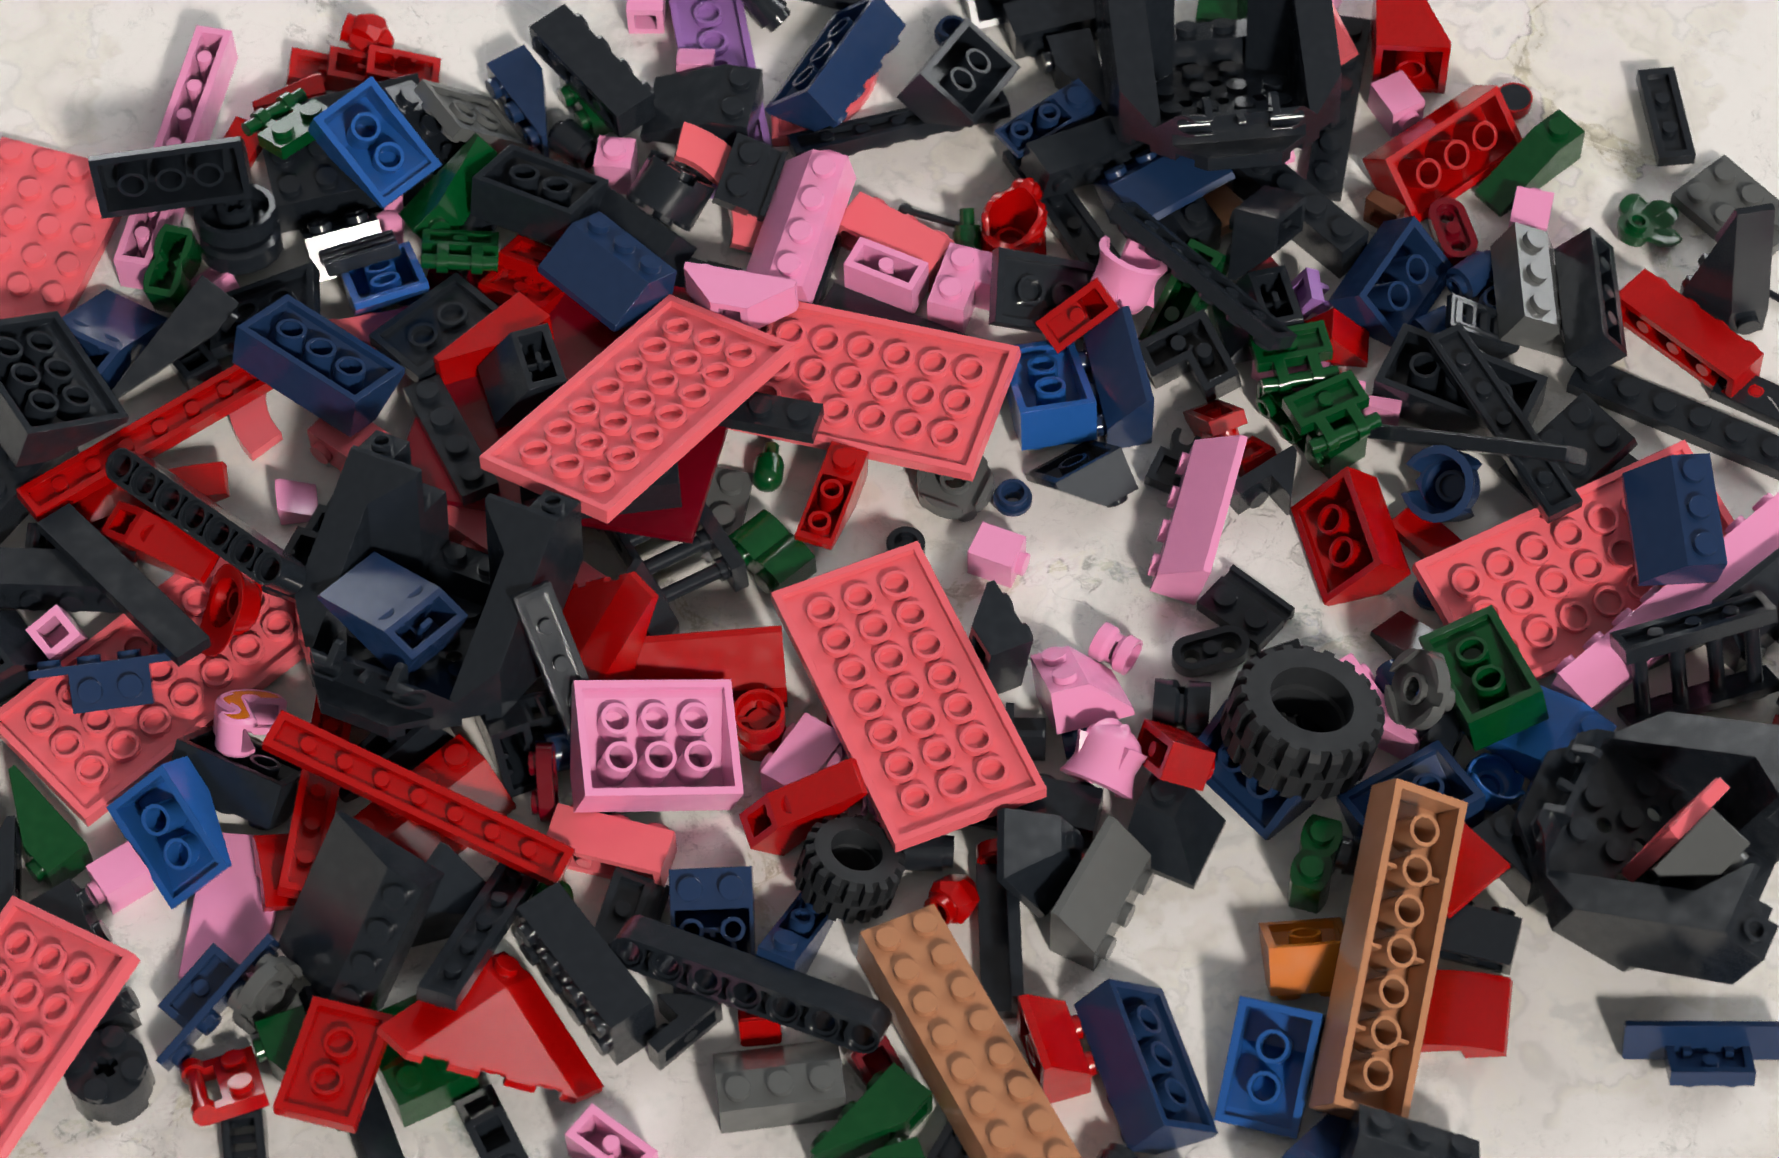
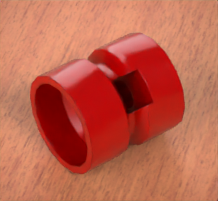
M758 688L740 695L734 703L740 753L752 761L762 762L769 752L774 753L781 745L782 737L786 730L784 704L780 697L770 690Z

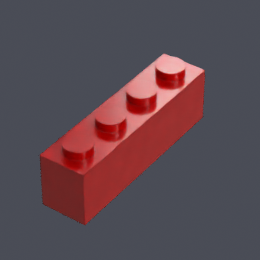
M1644 268L1619 291L1624 327L1711 390L1719 377L1722 376L1727 380V385L1721 392L1731 399L1755 376H1760L1764 353L1759 350L1756 344L1739 336L1724 321L1711 316L1700 308L1693 299L1683 296L1672 288L1662 277L1655 276Z

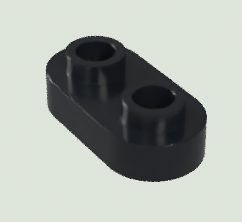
M1224 625L1181 637L1172 648V666L1177 673L1190 678L1236 667L1242 664L1248 657L1249 637L1243 629L1234 625ZM1230 647L1233 648L1235 651L1227 653L1223 651V649ZM1195 658L1197 662L1190 663L1185 661V659Z

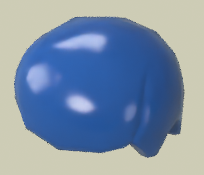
M1483 753L1473 758L1466 766L1465 772L1486 795L1485 811L1497 812L1507 804L1512 807L1525 793L1522 790L1525 776L1516 773L1513 765L1499 754Z

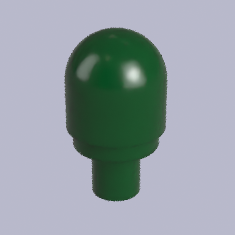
M960 208V225L954 226L952 240L956 244L982 250V231H980V225H975L974 208Z
M766 442L763 453L756 457L753 464L752 482L758 490L766 493L777 490L783 480L784 463L782 457L778 455L779 445L775 442Z

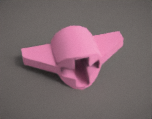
M403 195L385 207L376 216L379 220L381 231L385 232L392 229L398 244L404 243L405 221L398 214L403 209Z

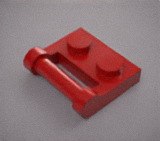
M252 1046L232 1049L223 1055L204 1061L198 1058H188L180 1065L181 1079L188 1085L193 1102L191 1106L192 1119L199 1126L212 1125L270 1106ZM217 1079L223 1099L217 1101L209 1099L205 1082Z

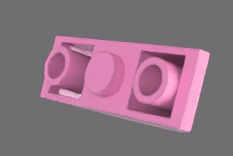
M685 262L686 291L698 306L756 329H760L797 311L799 304L796 280L786 279L781 276L774 277L751 273L745 270L716 267L709 264Z

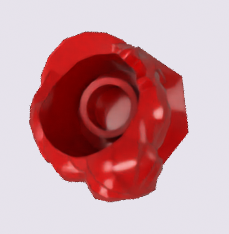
M1033 178L1015 179L1007 190L994 193L986 203L981 214L982 250L992 253L994 249L1002 247L1046 255L1045 228L1047 226L1048 211L1045 204L1040 201L1043 196L1041 187Z

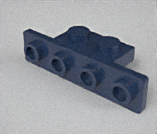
M156 646L157 654L141 656V649L117 652V660L102 662L101 654L76 657L77 665L66 667L61 666V659L37 662V670L27 673L28 680L68 675L73 714L155 703L150 664L172 660Z
M268 933L240 965L213 943L158 1004L162 1011L183 1028L156 1059L168 1072L174 1066L179 1068L181 1063L193 1054L194 1048L192 1046L202 1034L208 1036L217 1028L222 1020L220 1014L228 1006L230 995L236 988L247 983L254 974L255 966L262 956L271 953L278 957L279 954L276 951L279 949L280 944L273 936Z
M1628 1020L1624 1022L1621 1053L1624 1059H1664L1669 1085L1684 1087L1755 1086L1756 1070L1753 1060H1779V1021Z

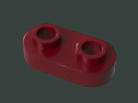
M1448 197L1435 200L1429 207L1427 223L1435 243L1454 266L1477 251L1478 239L1466 209L1461 202ZM1442 220H1448L1450 222L1444 223L1442 222Z
M554 742L537 743L536 751H529L528 755L530 776L536 775L537 791H532L531 808L533 815H539L541 823H551L557 803H559L555 744Z

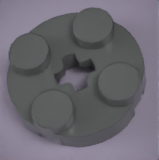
M982 456L973 482L962 480L963 486L959 488L949 487V484L946 483V480H955L953 477L917 470L916 487L919 503L923 508L939 517L958 519L962 522L971 521L977 516L978 512L988 505L993 496V471L988 467V461L984 456Z
M1411 648L1402 652L1394 660L1389 670L1390 672H1395L1392 685L1385 684L1384 691L1385 706L1389 717L1396 724L1403 725L1408 729L1427 730L1440 720L1444 711L1451 710L1455 703V692L1451 688L1450 673L1444 655L1440 652Z
M271 953L262 956L255 966L254 974L247 983L236 988L229 997L228 1006L233 1009V1022L248 1034H257L258 1032L254 1029L256 1021L284 1012L290 1006L297 993V990L291 986L295 977L299 980L302 979V969L286 956L275 957Z

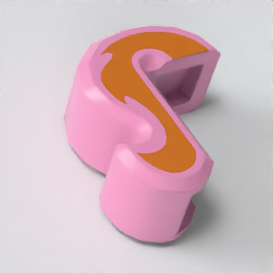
M256 689L231 690L219 695L215 701L213 721L216 749L223 755L233 758H244L253 754L255 747L248 733L267 735L280 711H286L287 701L277 693Z

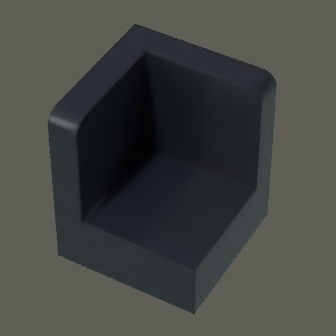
M1006 703V711L1032 761H1045L1046 718L1014 717V703Z

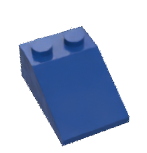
M372 76L314 117L308 128L309 133L328 157L382 209L442 165Z
M409 241L399 244L401 255L340 274L354 317L368 312L378 313L382 311V308L395 304H412L429 291L430 287Z
M1048 340L1015 345L1020 347L1021 357L1006 395L1021 450H1040L1050 446L1079 444L1084 441L1097 440V402L1075 343L1073 342L1059 353L1055 351Z
M1541 686L1549 719L1485 747V749L1492 754H1499L1513 765L1517 772L1523 774L1531 781L1542 757L1548 751L1568 747L1570 741L1575 739L1578 733L1592 729L1614 732L1617 725L1584 702Z
M188 756L161 764L106 807L127 841H129L149 869L153 882L171 910L178 907L232 866L210 791Z
M1240 996L1214 1120L1298 1139L1319 1056L1327 1014Z

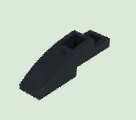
M492 1084L454 1102L480 1158H528Z

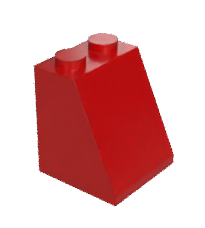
M1373 0L1371 16V83L1403 70L1419 93L1445 94L1451 41L1428 1Z

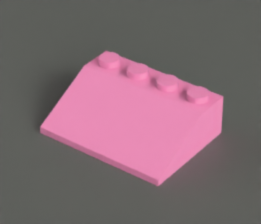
M731 679L574 680L572 682L570 779L574 813L732 810L743 796L744 790Z

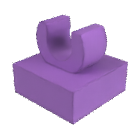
M1306 267L1291 281L1304 321L1313 312L1319 315L1332 307L1329 301L1324 300L1323 295L1329 291V286L1321 282L1319 270Z

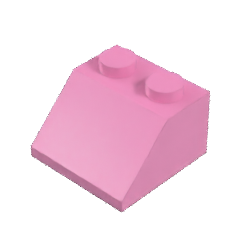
M1070 646L1062 648L1050 647L1042 653L1030 655L1036 696L1057 735L1089 727L1105 718L1121 719L1134 715V708L1111 669Z

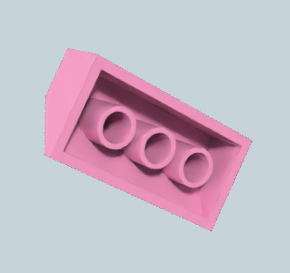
M812 149L785 161L746 271L774 277L781 276L786 279L796 280L798 301L813 303L856 181L854 170L847 155Z
M1233 435L1198 439L1194 441L1189 453L1182 451L1175 474L1182 476L1179 487L1172 485L1166 507L1172 509L1170 519L1163 518L1156 541L1163 543L1160 554L1153 553L1147 575L1153 577L1149 591L1195 605L1212 570L1248 437Z

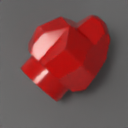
M348 13L339 39L342 42L348 43L350 49L367 52L369 44L393 48L395 43L385 18L373 13L359 14L358 16Z
M948 874L932 883L928 899L925 900L923 907L935 904L946 925L962 924L971 915L980 900L976 883L968 875Z

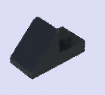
M1291 445L1236 480L1229 505L1238 515L1249 508L1255 509L1267 500L1268 496L1272 498L1287 516L1289 515L1297 449Z
M658 994L659 1012L669 1024H661L650 1035L649 1041H647L649 1060L660 1071L723 1020L721 1003L695 994Z

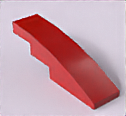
M369 44L367 52L330 46L328 54L292 47L289 55L286 84L290 85L317 73L322 75L325 91L337 92L355 88L371 76L376 82L418 73L420 81L424 79L439 83L441 58Z
M223 461L167 469L214 502L230 497L227 465ZM114 482L107 484L72 505L96 529L104 526L119 500L145 509L167 520Z

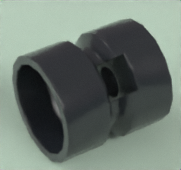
M1155 678L1152 721L1173 727L1182 726L1184 730L1190 733L1202 734L1209 724L1211 682L1189 680L1185 686H1180L1176 679Z

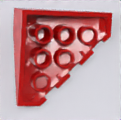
M635 571L620 574L618 580L611 581L609 576L586 581L583 587H578L577 583H574L563 609V614L590 680L632 679L659 597Z
M505 951L490 957L456 1011L418 1000L380 1025L376 1032L405 1060L421 1064L424 1056L433 1059H443L447 1062V1071L473 1078H478L480 1071L489 1074H499L501 1077H504L503 1086L533 1094L537 1086L546 1089H556L560 1092L559 1100L571 1104L579 1103L601 1093L604 1087L533 976Z

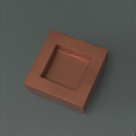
M1373 189L1365 198L1363 221L1378 229L1383 221L1404 218L1405 206L1399 203L1396 198L1385 195L1376 189Z

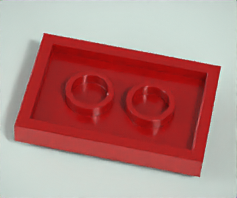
M313 996L273 1104L274 1114L356 1134L388 1044L376 1032L380 1025L394 1017V1015Z

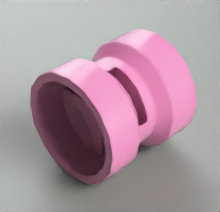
M1106 622L1095 634L1089 647L1088 656L1098 662L1106 661L1111 664L1112 670L1121 675H1126L1136 663L1142 650L1143 641L1133 635L1124 636L1120 633L1118 627Z

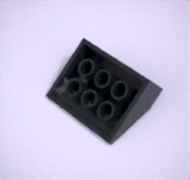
M58 311L0 319V444L15 467L51 461L127 423L129 419L128 414Z
M339 810L334 816L278 942L280 944L279 949L302 969V975L322 998L379 1011L385 1005L445 873Z

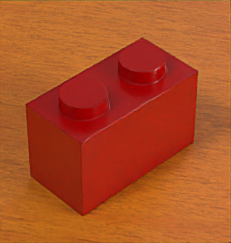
M1144 718L1137 738L1141 745L1142 754L1148 756L1142 765L1160 780L1203 791L1206 781L1214 773L1217 753L1187 730Z

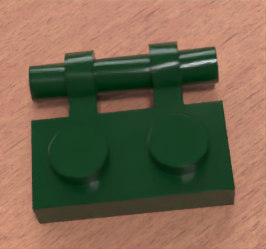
M298 88L292 93L285 92L276 98V103L268 108H259L251 113L250 119L242 123L241 128L247 136H251L259 131L260 133L257 134L259 145L285 160L315 141L308 128L313 118L327 109L328 106L316 99L304 103L308 100L307 94L302 88ZM283 115H285V117H283L282 119H280V120H278V121H275V120H277L278 118H280V117H282Z
M423 229L421 268L436 269V273H448V270H471V274L482 275V271L498 272L499 232Z
M1324 320L1287 326L1297 337L1292 346L1286 349L1264 350L1258 347L1252 340L1253 336L1248 334V345L1257 373L1273 371L1274 377L1260 379L1263 394L1276 391L1279 395L1291 393L1293 388L1312 386L1339 374L1337 365L1323 367L1321 361L1332 360L1333 348ZM1306 364L1307 371L1289 374L1288 367Z
M1351 369L1282 398L1281 407L1299 435H1304L1313 430L1318 437L1306 441L1307 449L1311 455L1322 451L1330 453L1339 449L1341 443L1353 438L1357 440L1370 435L1371 430L1382 426V420L1377 412L1364 417L1360 411L1369 407L1370 398ZM1345 417L1348 424L1333 430L1329 423Z

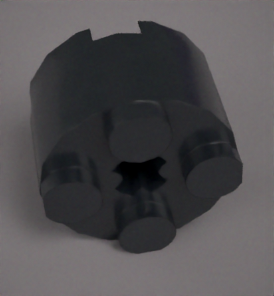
M651 150L632 183L626 198L642 208H645L647 205L654 209L652 216L668 226L675 224L679 228L690 232L715 187L711 186L712 182L687 165L683 167L672 161L668 164L670 156L656 150Z
M112 1025L92 1032L64 1073L66 1084L77 1110L91 1122H93V1119L99 1122H111L112 1126L132 1121L144 1112L149 1105L148 1099L153 1092V1085H155V1077L143 1045L132 1034L124 1032L121 1027Z

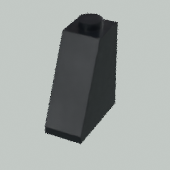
M518 701L502 718L486 720L484 715L475 716V721L499 779L511 798L537 789L536 775L530 776L528 765L529 751H536L529 722Z

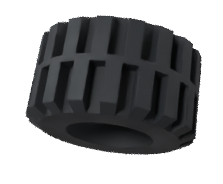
M847 813L838 814L837 818L831 815L824 817L822 823L816 822L812 826L795 867L794 877H796V889L802 891L801 898L805 903H811L813 905L812 910L820 914L823 912L828 915L827 919L835 922L836 919H842L844 924H853L854 920H858L863 924L869 922L871 917L875 919L881 917L884 910H888L904 873L906 858L905 853L901 851L895 853L884 829L879 827V822L873 819L870 822L865 820L864 816L855 814L854 817H849Z

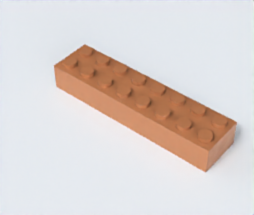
M1399 778L1371 786L1309 1108L1351 1120L1360 1103L1409 1118L1468 802Z
M935 904L860 931L857 960L880 1001L890 1009L895 1028L947 1120H949L968 1157L1082 1158Z

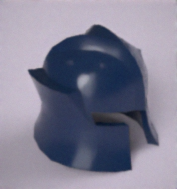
M1433 445L1422 449L1407 461L1406 465L1421 473L1415 480L1419 490L1401 493L1404 502L1415 515L1422 520L1432 523L1460 522L1474 517L1471 508L1478 500L1481 485L1477 470L1481 467L1482 463L1478 459L1446 445Z

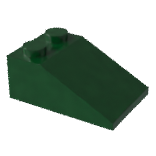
M1492 605L1418 637L1423 650L1440 652L1445 657L1450 673L1451 688L1455 692V703L1452 711L1475 752L1549 719L1543 690Z
M413 995L379 1012L395 1016L418 1000L416 995ZM387 1044L377 1072L404 1128L454 1105V1102L480 1090L478 1078L447 1071V1062L443 1059H433L424 1056L421 1064L405 1060L389 1044Z

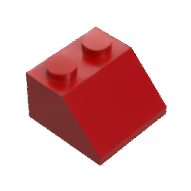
M1029 994L1018 996L1017 1033L1028 1065L1050 1104L1091 1093L1092 1076L1097 1075V1070L1092 1053L1090 1051L1084 1052L1081 1046L1080 1039L1084 1038L1078 1015H1070L1066 1001Z

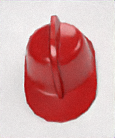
M230 563L222 565L212 580L209 600L200 624V628L210 637L211 646L201 652L207 657H213L222 652L233 635H242L250 630L256 623L261 610L262 585L244 578L241 571Z

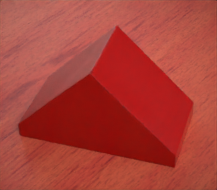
M1335 308L1304 321V323L1324 320L1333 348L1332 360L1324 362H1330V365L1367 368L1369 332Z

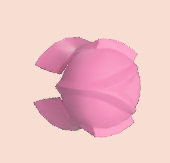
M1105 235L1099 241V262L1091 281L1098 277L1120 308L1130 306L1132 315L1142 311L1146 305L1154 308L1155 285L1166 273L1168 266L1162 261L1151 258L1145 253V247L1141 243L1129 237L1119 259L1110 251V238Z
M1105 718L1092 724L1085 731L1078 729L1075 752L1060 770L1078 781L1098 784L1114 792L1115 797L1134 800V778L1148 756L1142 754L1141 745L1135 735L1131 733L1128 724L1123 725L1114 718Z

